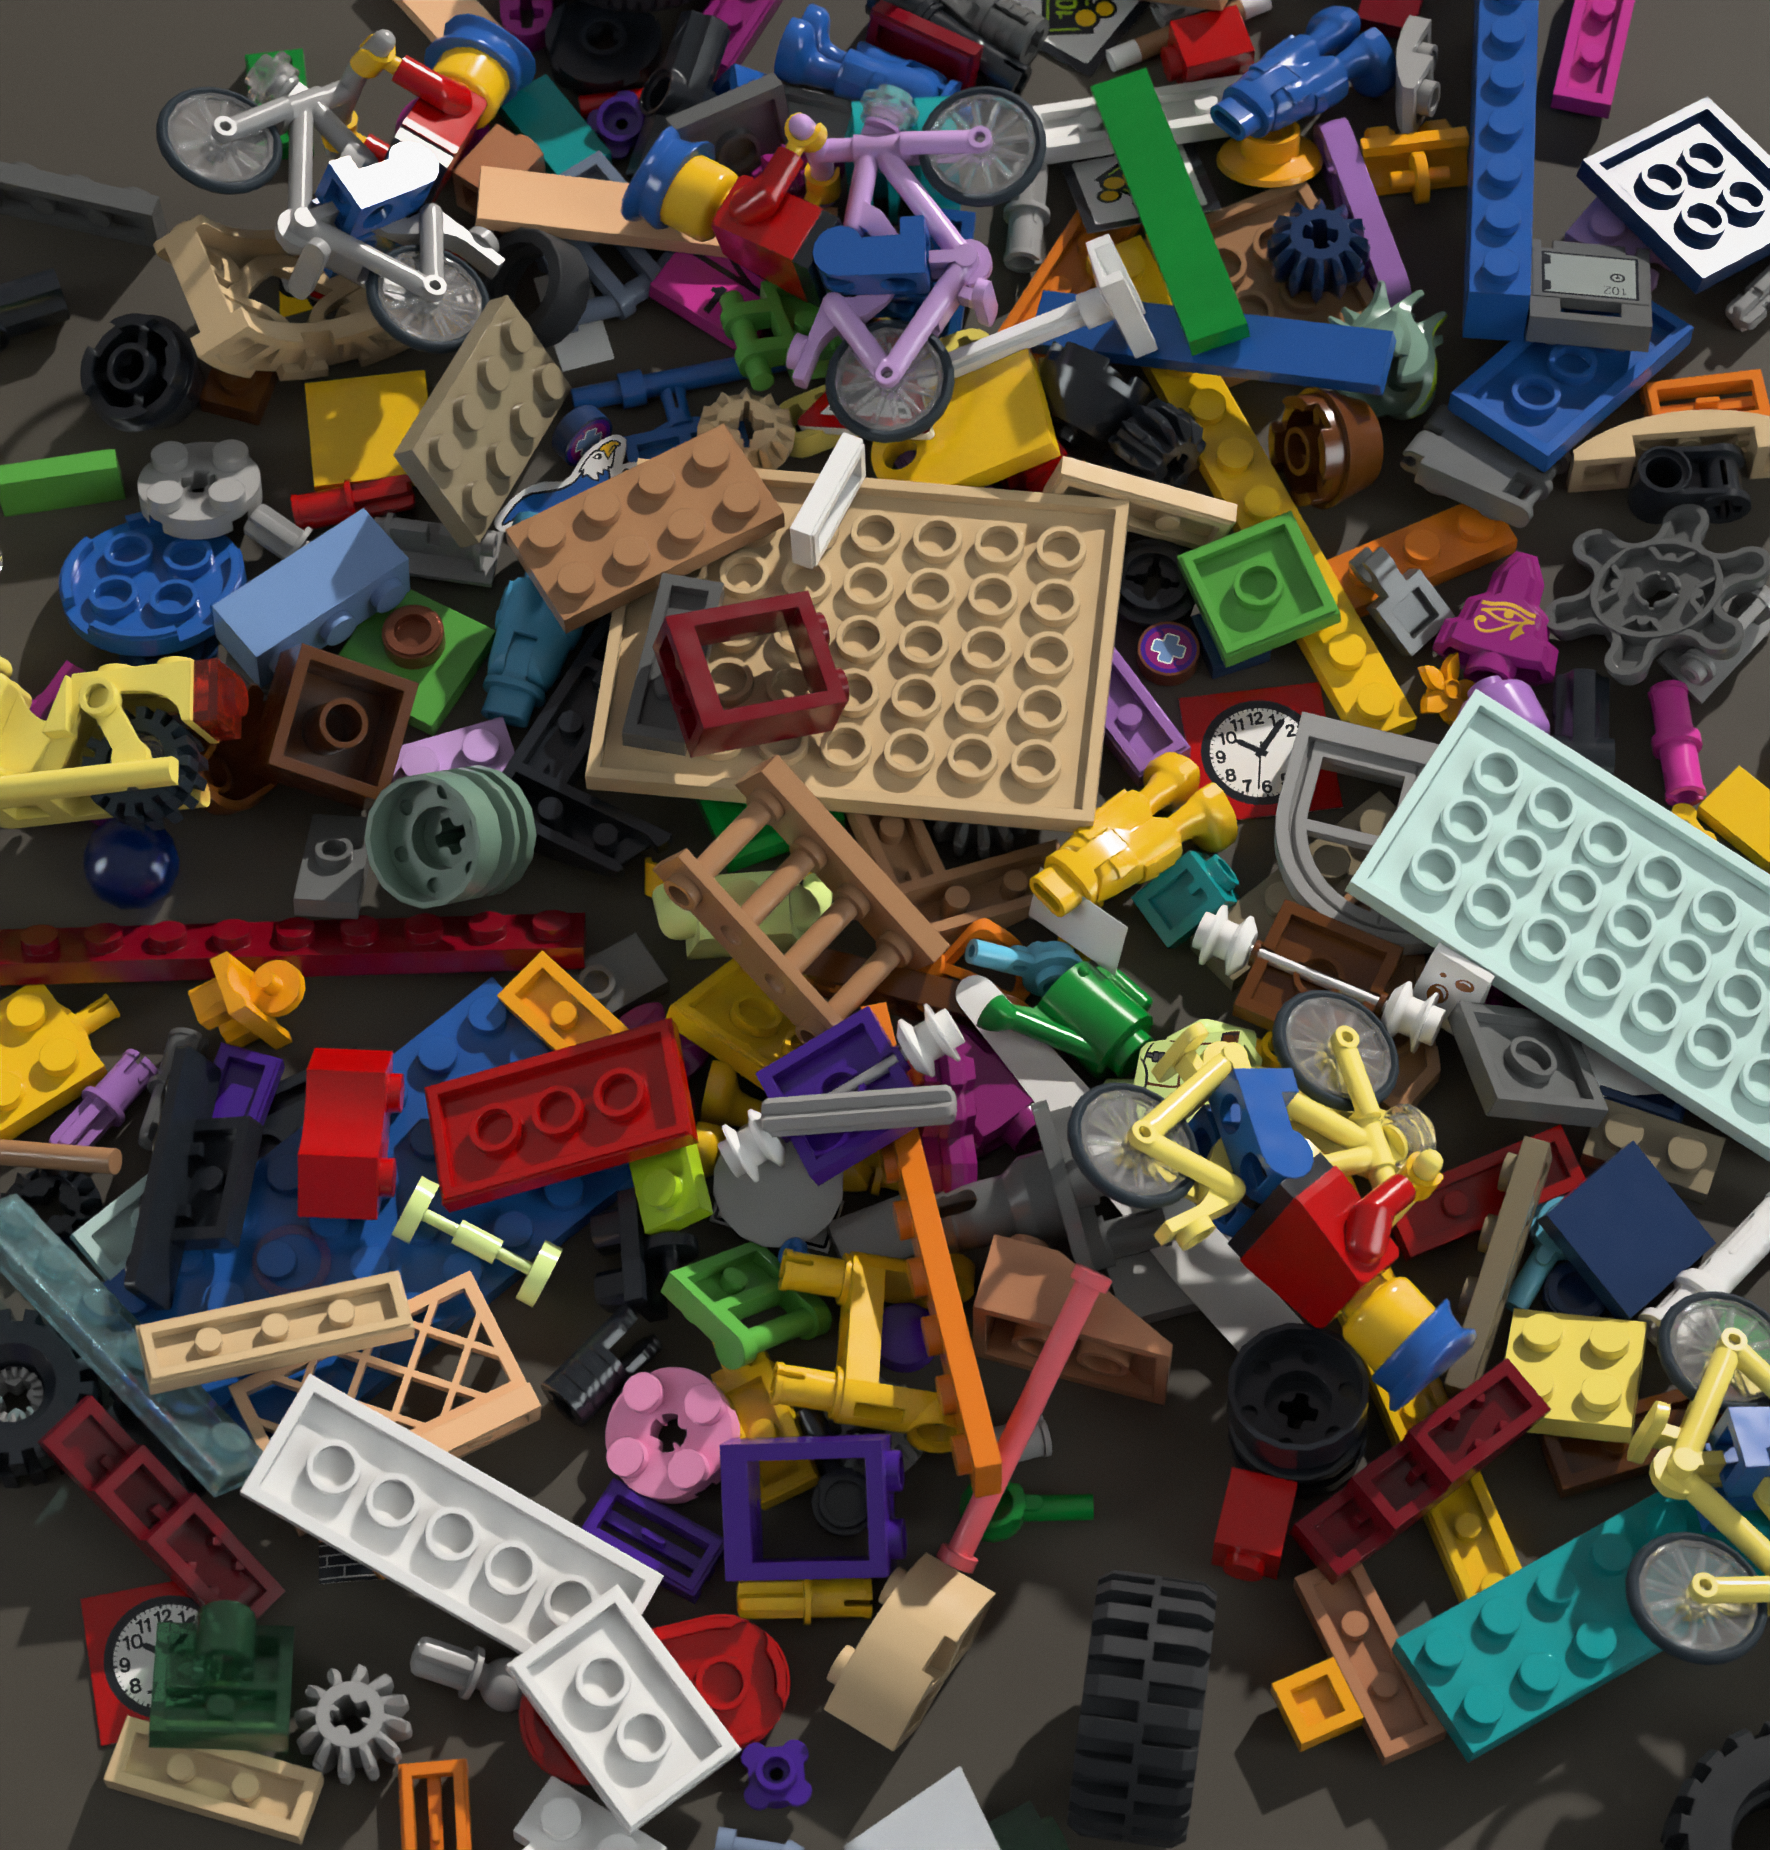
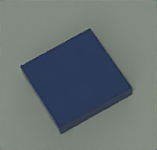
M1634 1140L1623 1146L1537 1220L1615 1319H1631L1672 1283L1681 1271L1688 1269L1716 1244Z

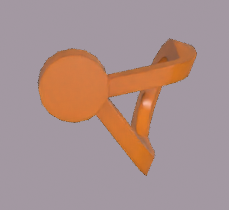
M981 918L969 925L935 963L915 971L962 981L968 976L978 975L969 970L954 966L955 962L965 953L967 944L971 939L981 938L987 942L1009 948L1013 945H1023L1013 934L987 918ZM1016 975L1015 987L1011 992L995 985L1002 993L1012 995L1022 1001H1025L1031 994L1023 986L1021 976Z

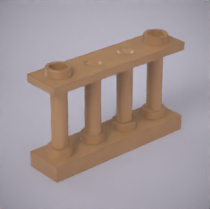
M778 755L751 768L735 784L738 790L746 797L747 807L697 859L686 848L660 861L653 869L664 882V890L668 897L680 908L690 911L796 1026V1035L803 1044L850 1017L895 967L918 970L935 963L950 946ZM766 824L771 825L790 846L791 854L740 907L714 878ZM809 872L815 873L833 893L834 902L797 942L783 954L758 926ZM852 920H856L875 939L877 950L827 1002L806 980L802 973Z

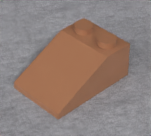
M994 1234L973 1305V1349L975 1357L1032 1371L1075 1282L1070 1277L1075 1263L1059 1250L1049 1248L1044 1241L1036 1237L1016 1234L1008 1238ZM1109 1291L1107 1294L1100 1292L1059 1378L1165 1406L1168 1395L1173 1344Z

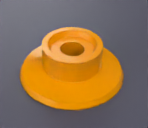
M1295 122L1282 129L1269 132L1263 138L1248 136L1241 141L1233 138L1229 139L1218 152L1216 162L1220 171L1234 181L1254 187L1280 188L1297 185L1314 177L1322 168L1323 158L1317 146L1309 139L1300 135V126Z

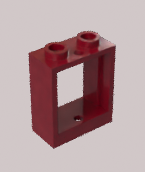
M808 590L665 616L652 647L690 758L833 731L849 701V685L844 671L840 667L836 668L828 648L830 634L827 621L821 612L816 613ZM788 630L810 694L723 710L701 646Z

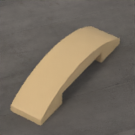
M1685 410L1648 416L1621 424L1587 440L1573 450L1566 481L1567 491L1571 493L1628 488L1633 467L1637 466L1642 454L1651 447L1661 445L1678 447L1731 443L1743 450L1749 479L1770 478V416L1736 410Z

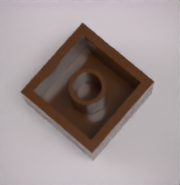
M304 643L281 652L246 772L362 811L371 808L380 792L392 782L419 683Z

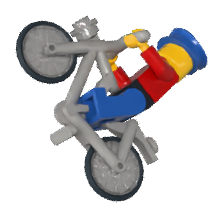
M460 14L445 23L444 36L435 39L426 48L425 65L408 55H405L403 59L395 56V36L389 30L381 29L369 35L360 44V49L350 59L342 78L323 87L314 86L308 89L300 83L298 78L299 70L290 64L291 57L284 51H281L273 58L268 54L262 55L252 66L245 78V83L251 87L247 98L227 89L200 87L180 92L166 103L160 111L156 123V139L161 154L169 166L181 178L198 188L212 193L225 195L246 194L268 183L278 171L281 163L282 141L280 136L289 129L288 210H285L279 216L274 232L277 241L285 252L290 255H300L287 284L288 290L295 298L305 300L314 291L323 270L329 279L341 275L366 289V299L371 313L379 325L395 340L407 347L426 353L446 354L455 353L459 350L490 298L485 285L477 273L462 259L444 249L458 254L491 280L498 274L505 258L498 254L499 243L491 231L482 226H474L467 231L446 215L441 207L435 204V201L452 175V171L464 155L475 131L484 128L494 118L501 106L506 105L517 95L518 91L532 83L537 72L535 59L530 50L520 40L483 17L473 14ZM383 70L393 75L392 82L419 97L390 145L372 134H369L366 138L357 133L358 116L354 111L367 79L375 78ZM313 127L321 134L326 156L333 159L327 165L314 194L317 199L312 200Z

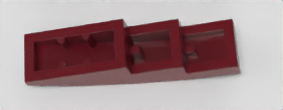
M1507 1358L1409 1429L1399 1443L1352 1476L1346 1487L1296 1522L1289 1534L1331 1585H1334L1493 1461L1547 1416L1551 1408Z
M92 1395L85 1396L37 1442L82 1491L166 1575L233 1638L238 1639L285 1592L284 1588L196 1493H188L144 1444H136Z

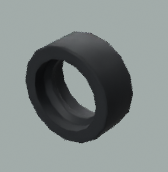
M519 228L504 234L498 239V254L505 258L498 274L492 280L479 270L477 275L485 285L490 300L508 295L515 305L518 282L524 271L537 258L545 256L549 271L546 295L538 309L526 321L544 348L560 343L576 328L586 310L590 292L589 270L580 250L568 241L539 229ZM474 293L475 310L478 314V303Z

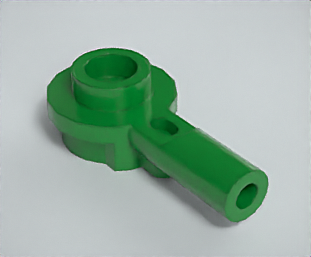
M1009 1481L981 1541L990 1543L1005 1541L1015 1535L1024 1522L1094 1521L1093 1494L1025 1495L1019 1483ZM972 1484L968 1485L961 1495L959 1504L960 1519L974 1493Z

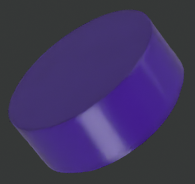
M897 1303L883 1310L881 1364L896 1372L909 1373L920 1370L930 1363L934 1356L928 1357L921 1328V1317L930 1316L926 1309L913 1303Z

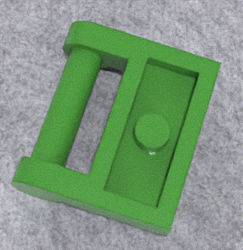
M752 1241L669 1272L661 1289V1293L683 1313L684 1317L695 1324L715 1343V1353L718 1360L723 1366L732 1370L753 1363L757 1353L797 1337L810 1340L825 1334L830 1329L832 1323L830 1310L818 1295L791 1290H778L779 1279H782L779 1277L780 1263L778 1258L766 1247ZM778 1305L787 1312L785 1315L749 1329L739 1321Z

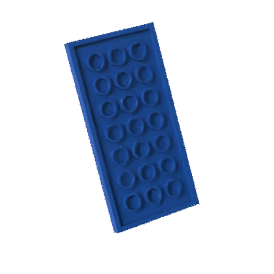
M493 977L484 982L393 1054V1073L404 1074L402 1113L391 1112L387 1158H396V1189L394 1198L382 1197L377 1220L298 1217V1151L302 1138V1126L257 1161L239 1248L183 1251L170 1310H155L126 1290L124 1287L125 1268L114 1278L106 1280L86 1296L92 1309L141 1364L142 1360L136 1340L135 1326L398 1270L407 1300L471 1271L486 1303L490 1304L525 1275L497 1259H494L491 1264L451 1243L453 1236L422 1220L409 1244L391 1235L421 1177L423 1176L439 1184L424 1087L552 1051L507 1010L505 1005L498 999L497 995L503 988ZM629 1163L450 1213L442 1205L440 1188H438L428 1209L458 1225L461 1224L462 1220H465L504 1240L501 1247L533 1263L545 1240L560 1247L590 1222L591 1216L603 1212L617 1201V1191L633 1188L634 1184ZM464 1292L438 1305L431 1327L453 1334L475 1316ZM427 1310L413 1316V1321L423 1324ZM415 1333L414 1339L374 1347L371 1356L407 1367L419 1334ZM427 1337L419 1360L442 1342ZM331 1356L318 1362L313 1376L347 1395L358 1363L338 1356ZM367 1366L355 1400L368 1403L399 1378V1376ZM306 1368L288 1378L302 1382ZM255 1373L168 1391L167 1393L190 1415L234 1465L233 1469L246 1482L261 1455L229 1392L228 1386ZM272 1384L248 1397L259 1418L280 1424L298 1392ZM265 1431L269 1440H271L273 1433Z

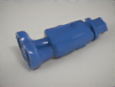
M813 3L809 4L801 19L794 16L790 19L780 40L774 64V74L779 80L789 84H802L834 90L835 97L852 101H866L867 104L879 108L881 100L890 99L895 114L905 121L910 119L913 98L950 96L959 92L962 85L960 81L954 79L948 83L947 78L941 72L914 60L893 55L864 41L858 42L856 50L850 49L846 53L830 41L831 21L828 11ZM972 100L955 108L956 124L967 128L970 127L978 118L983 100Z
M1343 6L1327 7L1310 19L1306 27V35L1299 34L1295 37L1290 35L1268 50L1257 63H1253L1248 67L1249 70L1237 82L1224 90L1222 101L1211 107L1210 116L1218 127L1237 141H1241L1248 136L1263 138L1269 132L1287 127L1306 116L1309 118L1321 114L1338 104L1348 95L1349 82L1356 92L1363 96L1376 98L1384 95L1396 83V58L1383 33L1375 27L1359 35L1360 17L1354 10Z

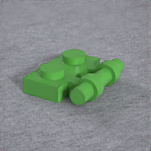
M769 281L761 282L759 300L744 301L742 294L734 290L724 293L719 300L723 311L720 316V322L725 336L735 342L737 349L734 358L738 370L743 377L749 379L754 390L764 391L774 384L772 367L786 366L788 350L794 336L797 333L809 336L819 311L817 306L797 298ZM771 328L774 337L759 339L757 335L758 330ZM839 335L831 340L822 350L811 379L826 377L829 361L837 347L843 342ZM851 352L845 358L839 375H842L851 367ZM786 367L791 382H794L792 376L795 370Z

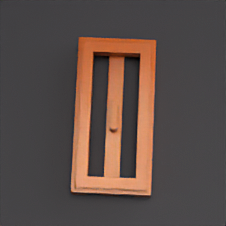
M1761 369L1646 382L1639 392L1641 404L1645 405L1644 417L1668 412L1705 409L1736 410L1770 416V405ZM1751 391L1753 395L1720 399L1716 396ZM1697 398L1693 403L1660 406L1659 402Z
M466 1758L398 1764L402 1850H417L414 1779L427 1778L430 1850H445L442 1777L453 1776L457 1850H473L469 1768Z

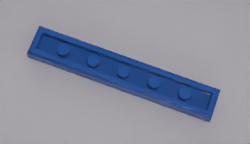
M1043 290L1036 316L1076 301L1075 295L1077 294ZM1142 302L1146 314L1143 316L1158 347V350L1135 359L1114 320L1090 330L1087 326L1031 347L1033 353L1046 355L1053 341L1063 347L1069 341L1110 359L1109 363L1383 396L1397 341L1394 332L1388 330L1244 314L1250 337L1192 356L1173 305Z

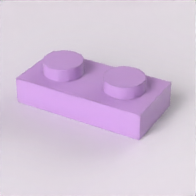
M503 716L402 745L391 784L401 777L473 765H481L502 772L515 753Z

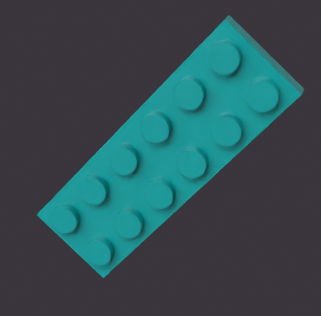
M1658 1491L1395 1640L1391 1650L1469 1763L1663 1651L1654 1645L1640 1630L1630 1613L1626 1599L1625 1579L1630 1562L1639 1549L1651 1540L1668 1533L1690 1532L1706 1535L1725 1543L1738 1552L1752 1566L1757 1576L1766 1575L1721 1532L1703 1533L1696 1509L1686 1499L1676 1500L1667 1498ZM1741 1511L1740 1514L1770 1541V1520L1763 1511ZM1689 1546L1672 1547L1659 1552L1644 1567L1640 1579V1596L1645 1611L1656 1627L1676 1643L1718 1619L1704 1618L1699 1619L1696 1623L1689 1624L1684 1623L1676 1616L1674 1607L1679 1598L1684 1593H1688V1585L1693 1577L1702 1572L1708 1573L1713 1577H1741L1730 1563L1718 1555L1701 1548ZM1699 1585L1702 1590L1707 1591L1704 1586ZM1686 1605L1689 1610L1694 1611L1692 1607Z

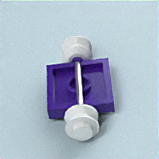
M926 1003L924 1005L925 1020L913 1027L903 1019L898 1020L896 1038L901 1048L898 1045L893 1046L875 1013L869 1006H866L755 1074L768 1098L915 1087L907 1071L912 1069L907 1061H910L916 1071L934 1077V1061L946 1054L957 1062L961 1061L956 1047L965 1043V1040L946 1008L935 1014ZM749 1109L747 1111L749 1125L737 1132L724 1124L722 1129L726 1139L717 1145L727 1165L737 1178L747 1173L757 1183L759 1181L758 1166L770 1160L780 1167L785 1166L786 1146L783 1140L786 1143L791 1141L810 1178L820 1186L917 1127L783 1136L782 1138L771 1137L768 1132L763 1131L761 1113Z

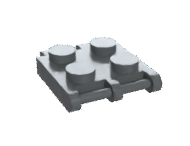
M1440 405L1423 426L1425 430L1419 431L1403 452L1405 457L1400 462V465L1404 470L1415 474L1414 482L1422 485L1427 491L1436 495L1447 496L1474 508L1489 519L1501 520L1514 527L1522 528L1532 519L1534 515L1532 507L1536 501L1545 500L1553 489L1552 479L1555 475L1563 474L1569 468L1571 454L1567 452L1545 473H1540L1541 470L1449 411L1448 405Z

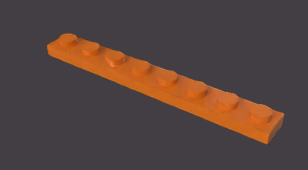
M886 1002L867 1005L877 1016L892 1045H897ZM917 1127L880 1149L879 1158L885 1183L897 1182L901 1200L892 1202L899 1240L911 1239L915 1258L906 1260L911 1291L914 1299L926 1298L930 1316L921 1317V1328L928 1357L940 1355L944 1375L935 1376L940 1409L943 1416L955 1415L959 1431L958 1435L950 1436L955 1470L958 1476L969 1474L976 1499L1002 1493V1460Z

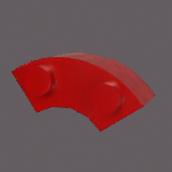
M337 1048L314 1049L306 1070L304 1123L298 1151V1217L377 1220L382 1197L394 1198L397 1174L396 1158H387L391 1112L402 1113L404 1074L393 1073V1051Z

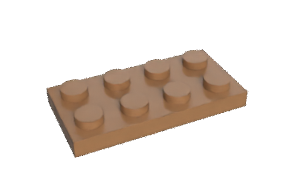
M721 424L505 529L508 545L565 634L657 590L662 573L685 576L785 527L784 512L726 426Z

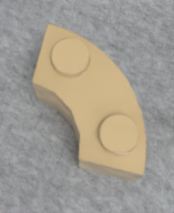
M927 1552L909 1571L900 1566L897 1567L887 1580L879 1596V1602L883 1606L868 1627L856 1649L846 1645L834 1661L828 1673L827 1681L834 1684L835 1687L824 1710L894 1752L921 1725L943 1683L958 1661L970 1649L996 1593Z

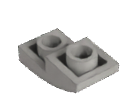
M1412 15L1408 16L1402 28L1396 50L1395 114L1401 134L1417 132L1425 117H1432L1435 114L1441 91L1440 83L1433 81V73L1438 58V47L1435 44H1431V19Z

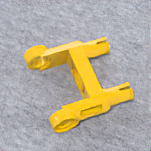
M785 1248L780 1264L779 1277L782 1279H779L778 1290H791L835 1297L836 1304L841 1305L837 1365L834 1372L786 1365L783 1362L776 1361L770 1384V1391L773 1392L770 1393L769 1404H782L827 1411L828 1418L834 1419V1423L907 1434L908 1442L919 1450L930 1453L952 1452L950 1436L958 1435L959 1431L954 1414L942 1415L937 1392L879 1383L884 1302L894 1304L913 1303L928 1309L925 1297L915 1299L913 1297L907 1272V1259L851 1251L850 1254L844 1253L842 1259L796 1252L793 1249ZM950 1254L960 1298L963 1303L974 1295L975 1265L971 1259L962 1254Z

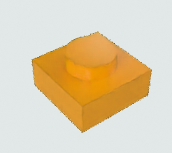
M1334 1657L1271 1684L1270 1693L1299 1752L1362 1726L1364 1717Z

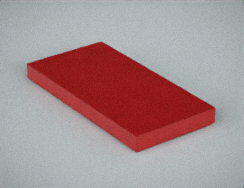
M672 1018L424 1087L441 1201L449 1213L699 1143L679 1030Z

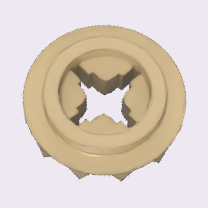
M747 387L738 395L728 396L721 392L715 403L703 408L697 426V436L724 424L753 468L776 470L791 454L794 445L795 429H793L790 420L789 408L781 409L775 404L771 393L763 398L752 395ZM743 418H749V421L752 422V428L755 430L753 438L750 439L749 448L744 447V439H741V434L737 430Z

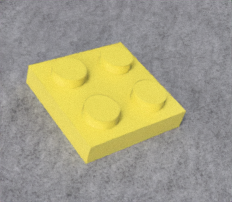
M1514 1308L1505 1359L1508 1358L1551 1408L1549 1414L1527 1432L1630 1444L1633 1435L1647 1339V1322Z

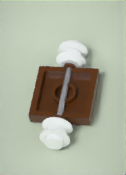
M1287 899L1284 900L1264 942L1257 940L1258 931L1253 916L1250 915L1240 925L1228 920V906L1222 905L1216 915L1206 912L1201 919L1192 943L1193 948L1201 951L1199 956L1200 965H1204L1213 956L1225 961V975L1231 976L1244 968L1247 962L1248 966H1251L1249 974L1234 1002L1233 1016L1272 1032L1276 1015L1285 1002L1297 994L1310 990H1328L1344 994L1360 1002L1372 1011L1378 1019L1381 1017L1380 1021L1385 1025L1392 1038L1397 1033L1410 1037L1412 1053L1417 1051L1421 1042L1429 1046L1433 1045L1446 1014V1010L1436 1006L1439 993L1435 992L1426 1001L1413 997V987L1410 981L1394 989L1390 998V994L1386 993L1402 960L1404 947ZM1314 1003L1303 1006L1294 1012L1288 1021L1286 1038L1319 1051L1321 1047H1331V1035L1340 1026H1349L1359 1036V1044L1357 1045L1359 1051L1369 1027L1355 1014L1339 1006L1327 1003Z

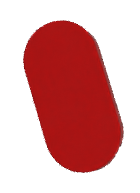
M730 1614L707 1615L652 1629L741 1750L763 1739L779 1721L790 1694V1673L782 1649L766 1631H762L757 1625L750 1623L748 1620ZM522 1694L518 1714L519 1729L522 1741L531 1758L543 1771L562 1782L579 1786H591L526 1696Z

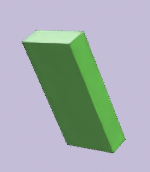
M115 449L0 465V504L4 517L126 499L124 480Z

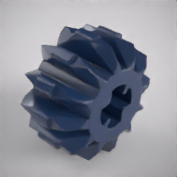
M1321 197L1315 203L1314 209L1311 210L1296 201L1291 209L1290 216L1278 215L1277 220L1273 224L1271 239L1267 242L1266 256L1269 258V263H1272L1271 273L1274 277V283L1289 282L1288 290L1290 291L1291 298L1305 290L1311 292V297L1315 304L1322 298L1323 292H1329L1340 300L1346 292L1347 285L1358 286L1359 281L1363 278L1365 263L1369 261L1370 244H1368V239L1364 237L1365 227L1363 226L1362 219H1348L1345 203L1331 211L1326 209Z

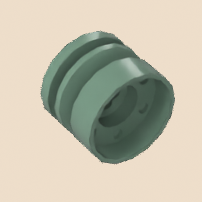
M473 765L401 777L380 792L368 813L365 844L369 865L381 886L400 902L424 909L503 893L520 881L531 863L537 834L532 808L521 788L499 770L481 765Z

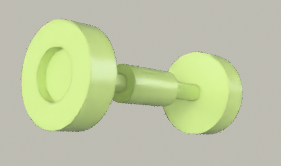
M422 1176L391 1235L409 1244L421 1220L453 1236L451 1243L491 1264L494 1259H497L526 1274L515 1299L533 1308L563 1248L545 1240L533 1263L501 1247L504 1240L465 1220H462L461 1224L458 1225L429 1210L428 1207L440 1185Z

